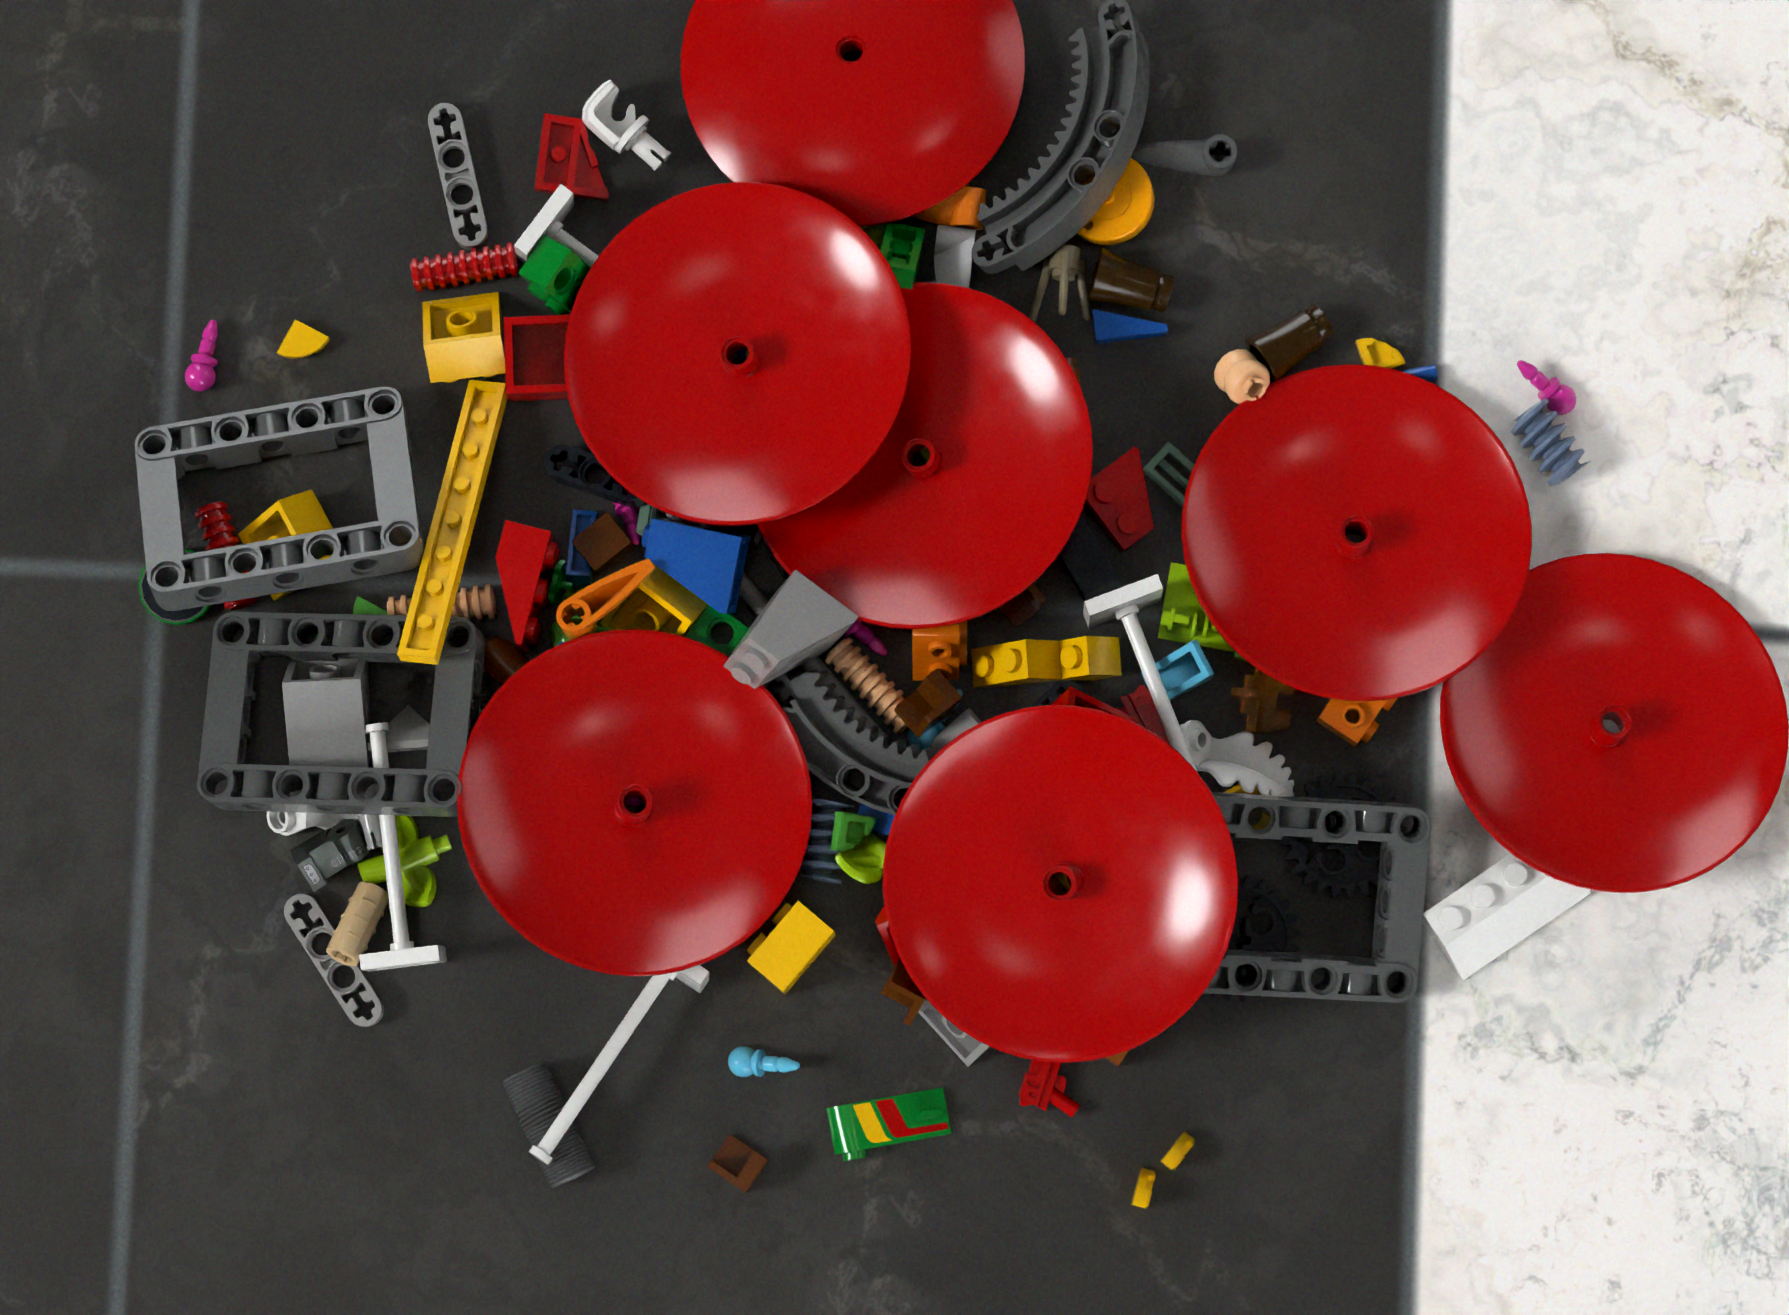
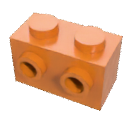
M967 621L939 628L912 629L913 681H923L935 669H938L947 680H959V665H967Z
M1397 698L1369 702L1330 699L1316 722L1355 747L1360 740L1368 743L1380 725L1374 721L1381 708L1389 711Z

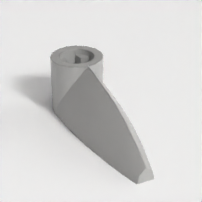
M938 225L934 251L937 283L969 288L973 261L971 251L975 243L976 229Z

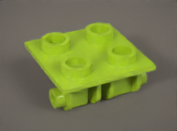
M1171 562L1158 639L1186 644L1197 639L1202 647L1233 652L1234 649L1222 638L1201 607L1191 585L1186 565Z

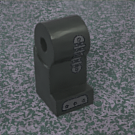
M348 819L336 824L332 828L323 830L290 851L298 868L313 892L327 884L325 879L344 867L360 861L370 850H367L364 834L354 819Z

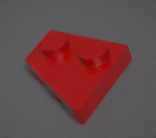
M544 113L534 191L553 194L559 185L562 184L573 192L574 197L607 202L609 192L602 180L598 168L599 164L594 150L591 149L588 140L589 135L582 119Z
M1136 446L1090 479L1085 501L1086 507L1120 552H1123L1154 529L1140 452Z

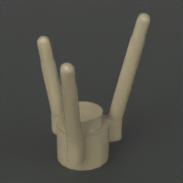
M1062 245L1050 254V258L1043 259L1042 274L1028 316L1034 323L1036 322L1051 273L1052 279L1060 281L1059 314H1066L1068 281H1074L1076 275L1083 318L1086 321L1090 320L1091 315L1085 280L1086 262L1080 260L1081 249L1079 247Z

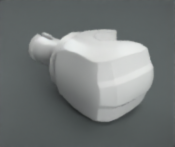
M611 80L602 83L588 98L582 109L583 123L612 150L621 154L623 151L631 149L656 172L662 166V162L652 152L664 162L669 158L671 152L667 151L646 132V125L649 119L645 115L640 116L636 120L634 104L628 106L624 120H613L612 110L618 97L619 89Z

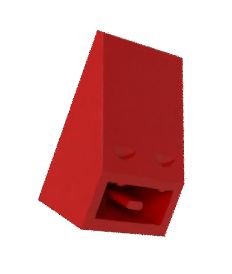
M505 520L496 554V562L515 643L522 652L528 653L530 644L536 646L542 624L538 622L537 616L540 607H547L549 592L547 578L549 570L554 571L559 562L561 548H558V543L551 531Z

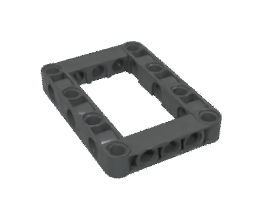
M376 387L157 425L144 429L135 439L134 447L147 581L156 603L164 610L178 611L408 571L421 564L425 547L409 422L401 395L394 388ZM387 411H391V412L388 413V414L381 415V414H383V413H385V412H387ZM368 440L378 521L185 554V544H188V536L182 523L181 511H185V504L181 497L178 479L186 475L185 472L215 467L217 470L262 462V458L290 453L292 456L327 451L338 449V445ZM402 542H408L406 545L397 546ZM326 555H331V556H330L329 558H327V559L319 560L320 558H322V557H324V556H326ZM253 569L252 571H250V572H248V573H242V572H244L245 570ZM176 582L169 587H165L169 583Z
M225 613L219 617L213 628L197 779L198 792L204 799L222 810L435 817L458 816L457 790L461 762L471 731L479 718L486 648L484 635L468 619L451 616L439 664L435 667L426 769L245 764L247 738H251L252 730L249 729L251 700H255L256 693L253 691L255 663H259V660H264V656H289L292 660L338 661V658H364L367 662L413 663L401 661L397 655L407 615ZM244 628L241 639L231 643L234 632ZM314 630H318L317 639L311 644H306L307 635ZM387 632H393L392 641L386 646H380L383 635ZM469 633V640L466 645L455 648L457 638L462 634ZM227 779L228 785L225 791L216 795L215 789L218 783ZM459 780V797H460V794H461V791H462V786H461V781ZM303 781L302 791L298 795L290 797L292 786L297 782ZM378 783V793L371 799H365L368 787ZM454 785L455 792L452 798L447 801H441L443 790L448 786Z
M1212 792L1223 813L1230 834L1234 837L1282 840V836H1295L1314 842L1358 844V840L1381 842L1371 957L1227 949L1219 969L1203 993L1391 1003L1405 1002L1410 999L1416 992L1418 985L1430 833L1432 829L1431 820L1428 815L1412 805L1396 802ZM1255 807H1260L1262 809L1260 822L1250 826L1248 823L1249 812ZM1336 811L1338 814L1336 826L1326 830L1324 825L1325 817L1330 812ZM1411 815L1414 822L1410 832L1402 834L1400 830L1401 822L1405 817ZM1247 963L1249 966L1248 976L1244 980L1236 982L1234 975L1238 966ZM1323 967L1325 971L1324 979L1321 983L1312 985V973L1316 969ZM1398 971L1400 974L1399 983L1396 987L1388 989L1387 979L1389 975Z

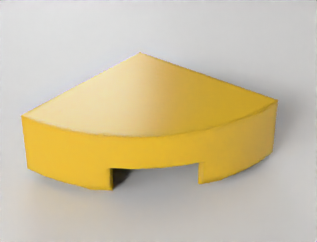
M295 319L277 354L288 359L308 357L321 351L328 344L330 338Z
M1362 338L1355 341L1363 365L1395 369L1404 366L1406 363L1397 349L1383 341L1374 338Z
M1184 1131L1160 1162L1170 1170L1176 1169L1185 1158L1187 1152L1195 1144V1139Z
M1141 1167L1131 1205L1144 1209L1149 1206L1152 1195L1151 1190L1156 1177L1154 1170Z

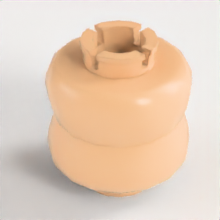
M1236 349L1228 352L1219 360L1214 371V380L1218 388L1227 393L1230 400L1240 404L1245 400L1255 401L1257 400L1255 396L1261 398L1264 395L1266 388L1270 384V373L1264 364L1257 361L1254 354L1245 349Z

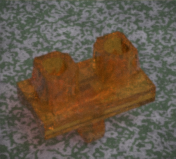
M1255 668L1254 675L1245 674L1243 688L1233 687L1231 689V696L1241 699L1239 713L1248 714L1246 731L1259 734L1289 729L1291 720L1290 710L1276 707L1278 693L1292 695L1295 690L1294 688L1276 681Z

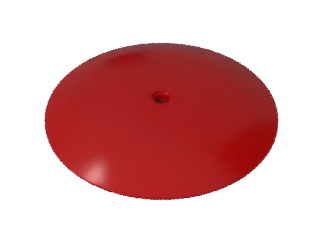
M695 0L687 20L681 49V82L687 112L698 139L722 173L732 182L767 183L807 193L839 210L859 227L886 224L929 210L953 196L972 181L997 153L1006 138L1017 114L1025 76V47L1022 28L1012 0ZM851 51L861 54V57L853 62L842 58L847 52Z
M758 182L722 183L693 189L671 197L634 219L614 237L588 271L576 296L566 332L564 368L569 403L576 424L586 444L599 463L619 484L648 505L685 520L710 525L740 526L782 519L825 500L841 489L864 468L888 436L903 402L910 373L912 348L907 307L899 283L889 263L876 244L857 224L828 203L788 187ZM741 349L749 351L748 358L744 363L738 365L731 363L732 356L736 351Z
M918 282L913 283L912 289L900 288L906 303L910 323L911 363L905 396L888 436L864 468L846 485L825 500L785 518L757 524L766 544L789 575L794 570H797L858 615L857 620L899 629H928L959 624L1003 606L1026 590L1055 561L1068 542L1080 518L1087 498L1093 461L1092 428L1081 386L1070 364L1050 337L1026 315L986 293L945 283ZM920 450H928L930 452L929 461L921 467L913 466L912 460L914 455Z
M1345 364L1323 366L1281 378L1277 382L1269 384L1261 398L1255 396L1257 399L1255 401L1245 400L1229 413L1209 437L1192 469L1184 497L1181 537L1188 576L1201 607L1222 638L1242 658L1276 681L1296 690L1342 701L1369 702L1395 699L1432 688L1468 667L1490 647L1503 631L1522 595L1530 566L1532 524L1523 482L1512 458L1489 425L1470 407L1451 393L1417 376L1390 368ZM1357 530L1363 535L1364 541L1353 543L1347 539L1345 532Z
M1611 553L1582 554L1557 559L1529 570L1522 595L1503 631L1472 664L1443 682L1440 696V727L1447 764L1461 796L1478 822L1495 841L1531 868L1555 880L1580 888L1611 893L1649 892L1688 882L1711 871L1741 848L1758 829L1774 802L1785 771L1789 731L1786 701L1775 666L1761 639L1745 618L1715 590L1687 573L1651 559ZM1603 720L1615 722L1619 733L1607 731L1604 728Z
M610 630L588 634L553 647L526 663L498 689L481 712L471 731L463 753L458 777L457 812L462 845L470 868L480 888L493 907L510 926L546 953L569 964L610 975L637 977L679 972L707 963L744 942L774 913L790 890L807 849L812 817L811 781L803 749L788 716L764 685L753 689L748 684L737 681L731 672L723 666L729 657L703 643L683 636L652 630ZM459 780L461 781V786H462V791H461L460 797H459ZM628 798H638L644 804L645 809L639 813H631L625 808L623 802Z
M1045 705L1018 709L985 720L961 733L927 762L901 800L891 825L883 863V896L891 937L898 955L918 989L941 1015L977 1041L1001 1052L1043 1062L1071 1063L1110 1057L1133 1049L1156 1037L1173 1025L1194 1005L1219 969L1230 942L1238 904V872L1231 834L1223 813L1204 780L1177 750L1143 726L1121 716L1098 709L1074 705ZM1062 872L1070 878L1071 888L1068 892H1061L1055 888L1053 884L1055 873Z

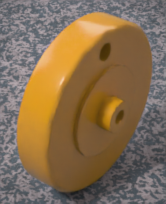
M1130 158L1124 173L1109 197L1095 215L1077 232L1080 237L1099 245H1116L1132 239L1147 225L1154 209V189L1147 172L1136 160ZM1095 176L1089 178L1085 185L1091 183Z

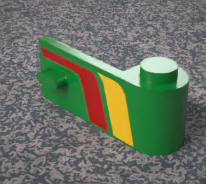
M943 1087L826 1108L834 1155L842 1154L843 1161L867 1157L866 1149L951 1134Z

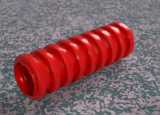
M508 242L507 247H501L500 244H496L495 249H489L488 246H484L483 251H477L476 248H472L471 253L460 250L459 255L448 252L447 257L436 254L434 259H430L429 256H424L422 261L412 258L410 269L414 289L417 292H423L425 287H428L429 290H434L437 285H440L441 288H446L449 283H452L455 287L461 281H464L465 285L470 284V280L476 279V282L479 283L482 282V278L488 277L489 281L494 280V276L498 275L501 279L506 278V274L510 273L515 277L518 276L519 264L512 242Z
M225 502L210 503L198 508L194 512L195 519H200L198 524L199 530L204 531L202 540L208 543L205 547L206 551L236 546L239 543V538L233 535L236 529L234 525L229 523L232 517L231 514H226L228 505ZM258 597L226 602L224 607L230 611L242 609L254 604Z

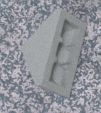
M407 705L388 723L389 731L385 732L388 753L428 750L430 723ZM369 741L367 748L368 752L372 753L371 742Z

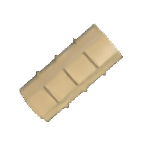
M360 882L353 896L349 898V904L341 915V920L336 930L332 931L333 936L326 948V953L332 959L344 965H358L360 961L359 955L368 949L367 945L372 935L376 933L380 918L384 917V910L389 902L388 894L383 888L373 883Z

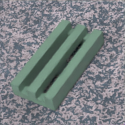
M1168 441L1143 468V473L1183 508L1184 496L1154 468L1158 465L1186 490L1189 481L1163 458L1169 454L1190 474L1194 464Z

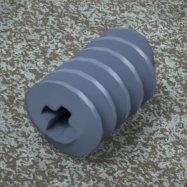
M1545 398L1514 420L1517 423L1511 433L1514 436L1526 433V436L1520 443L1521 447L1535 446L1529 458L1531 461L1544 459L1538 471L1541 474L1553 471V474L1547 481L1549 486H1553L1565 481L1589 462L1579 463L1580 458L1585 452L1583 448L1574 451L1569 449L1576 440L1574 436L1561 438V434L1567 427L1566 424L1562 423L1555 426L1551 424L1558 413L1556 410L1548 413L1543 412V409L1549 402Z
M812 799V810L816 811V814H812L811 817L813 829H810L808 839L810 844H807L804 855L807 859L802 861L799 869L804 873V875H800L801 877L841 884L842 879L832 874L833 870L841 869L835 860V856L841 851L830 850L835 812H844L846 808H853L854 806L829 800Z

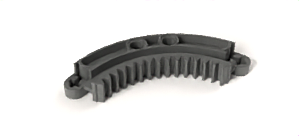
M1106 1L1100 7L1098 13L1099 29L1087 33L1082 27L1077 29L1068 38L1075 48L1071 51V55L1077 61L1072 64V68L1078 75L1071 78V82L1077 89L1069 92L1070 97L1076 103L1066 105L1065 109L1071 114V117L1062 118L1060 121L1066 130L1055 132V137L1060 141L1058 145L1048 144L1046 147L1051 156L1049 158L1039 156L1038 161L1041 168L1039 170L1029 168L1028 173L1031 179L1026 181L1019 178L1017 180L1019 187L1017 191L1009 187L1006 188L1005 200L994 196L993 207L990 209L984 203L980 204L979 214L977 215L987 234L974 243L971 252L974 262L984 272L990 274L999 273L1015 264L1024 271L1055 252L1095 215L1124 173L1137 145L1144 123L1150 82L1147 39L1140 32L1137 15L1127 1ZM1119 11L1122 13L1120 21L1125 29L1119 31L1113 22L1115 20V13ZM1120 129L1115 136L1110 138L1115 130ZM1095 176L1091 183L1085 185L1089 178ZM1009 246L1013 252L1008 253L1005 249H1008ZM994 247L996 251L993 253V259L988 261L986 257L989 256V249Z
M811 670L794 679L790 673L786 672L775 678L776 681L783 680L785 683V687L781 689L784 701H788L791 698L794 699L790 701L791 705L782 709L788 716L799 738L808 769L843 795L872 809L895 815L901 803L900 793L902 789H909L913 780L927 762L936 755L934 747H928L920 752L919 744H913L906 748L904 739L897 740L891 744L892 734L890 733L877 737L879 729L877 725L864 729L867 718L863 716L853 720L855 708L853 706L844 710L841 708L845 696L833 698L831 695L836 688V684L825 685L823 683V680L829 674L828 670ZM772 680L763 684L767 690L772 685ZM773 693L772 696L776 699V701L779 704H782L779 695L777 693ZM853 768L859 769L865 776V784L860 789L853 786L850 782L849 775Z

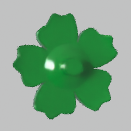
M560 560L553 571L548 592L550 606L559 603L562 588L572 590L573 583L565 581L566 560Z

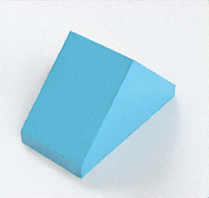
M1197 639L1155 663L1169 700L1210 681L1214 676V672Z

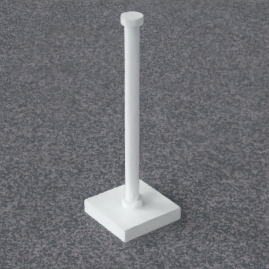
M560 184L515 243L516 257L523 263L527 261L543 235L571 249L590 268L599 257L597 254L562 229L564 225L561 222L574 207L573 192ZM737 353L733 354L731 363L737 358Z
M1158 574L1084 601L1083 616L1088 629L1115 618L1122 620L1169 743L1197 771L1136 615L1139 613V609L1161 602L1163 586Z
M388 722L365 725V733H370L373 768H389L385 734L386 731H389ZM378 783L375 784V785H376V794L378 793V789H379V784H378ZM379 815L394 943L390 944V951L360 954L361 970L371 972L447 962L445 946L432 945L414 948V941H409L395 815Z
M699 965L683 971L651 977L538 1146L533 1145L529 1153L549 1165L553 1159L550 1156L668 980L673 981L676 977L701 993L709 981L708 970Z

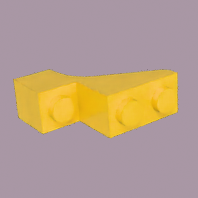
M1082 636L1060 641L1024 639L971 649L974 688L1064 680L1094 681L1122 676L1119 637Z

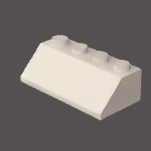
M1510 853L1423 913V925L1463 981L1591 894L1589 889L1555 880L1531 868Z

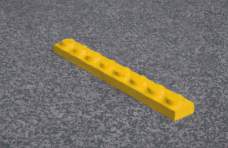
M469 380L397 651L401 661L439 664L508 398L506 395V383Z

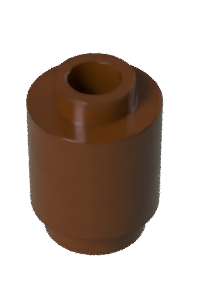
M497 635L486 644L483 670L502 686L530 660L508 639L503 641Z

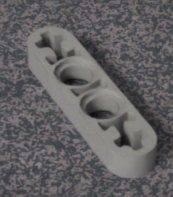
M440 103L430 110L428 126L452 232L457 243L462 248L467 250L472 248L479 249L487 242L489 233L464 120L457 107L450 103ZM448 113L450 118H456V121L450 123L453 138L461 135V140H447L439 145V140H446L443 127L435 125L436 122L441 121V114ZM452 148L460 149L465 154L463 164L457 168L447 167L443 162L445 153ZM459 185L469 186L473 190L472 200L465 205L456 204L452 200V192ZM478 208V213H470L474 227L481 228V231L475 233V240L469 241L466 235L460 236V232L466 230L465 219L463 215L455 218V213H469Z
M296 894L289 898L284 906L285 919L348 1018L354 1024L361 1027L376 1025L384 1014V1006L360 966L341 964L332 959L329 954L318 955L313 949V940L318 934L328 933L333 936L332 931L336 930L320 904L313 897L306 894ZM297 902L303 905L311 904L312 909L309 910L308 915L313 923L316 924L320 919L324 923L323 926L312 929L306 937L302 933V930L309 929L306 922L301 918H293V914L297 911L295 907ZM341 966H349L354 970L355 980L350 987L340 988L334 982L335 970ZM362 984L366 991L359 992V995L366 1003L373 1001L375 1007L371 1010L373 1017L369 1020L364 1016L359 1018L356 1016L355 1012L360 1008L353 997L348 1002L344 999V995L354 993Z

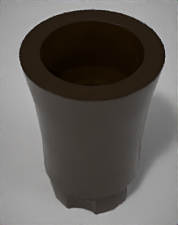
M1102 248L1090 283L1088 300L1113 302L1147 311L1151 308L1164 313L1172 292L1174 276L1160 273L1159 269L1141 265Z
M1313 304L1306 310H1299L1267 330L1246 338L1245 345L1247 351L1254 354L1257 361L1267 367L1270 373V382L1273 383L1281 379L1291 368L1309 354L1322 347L1323 342L1334 336L1333 326L1326 314L1317 305Z

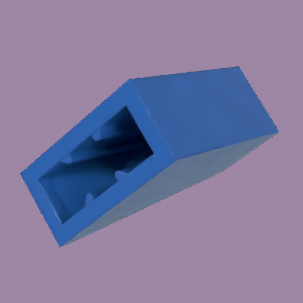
M662 517L652 518L651 524L645 526L642 535V546L646 547L644 557L649 558L652 563L719 613L730 614L736 612L750 536Z

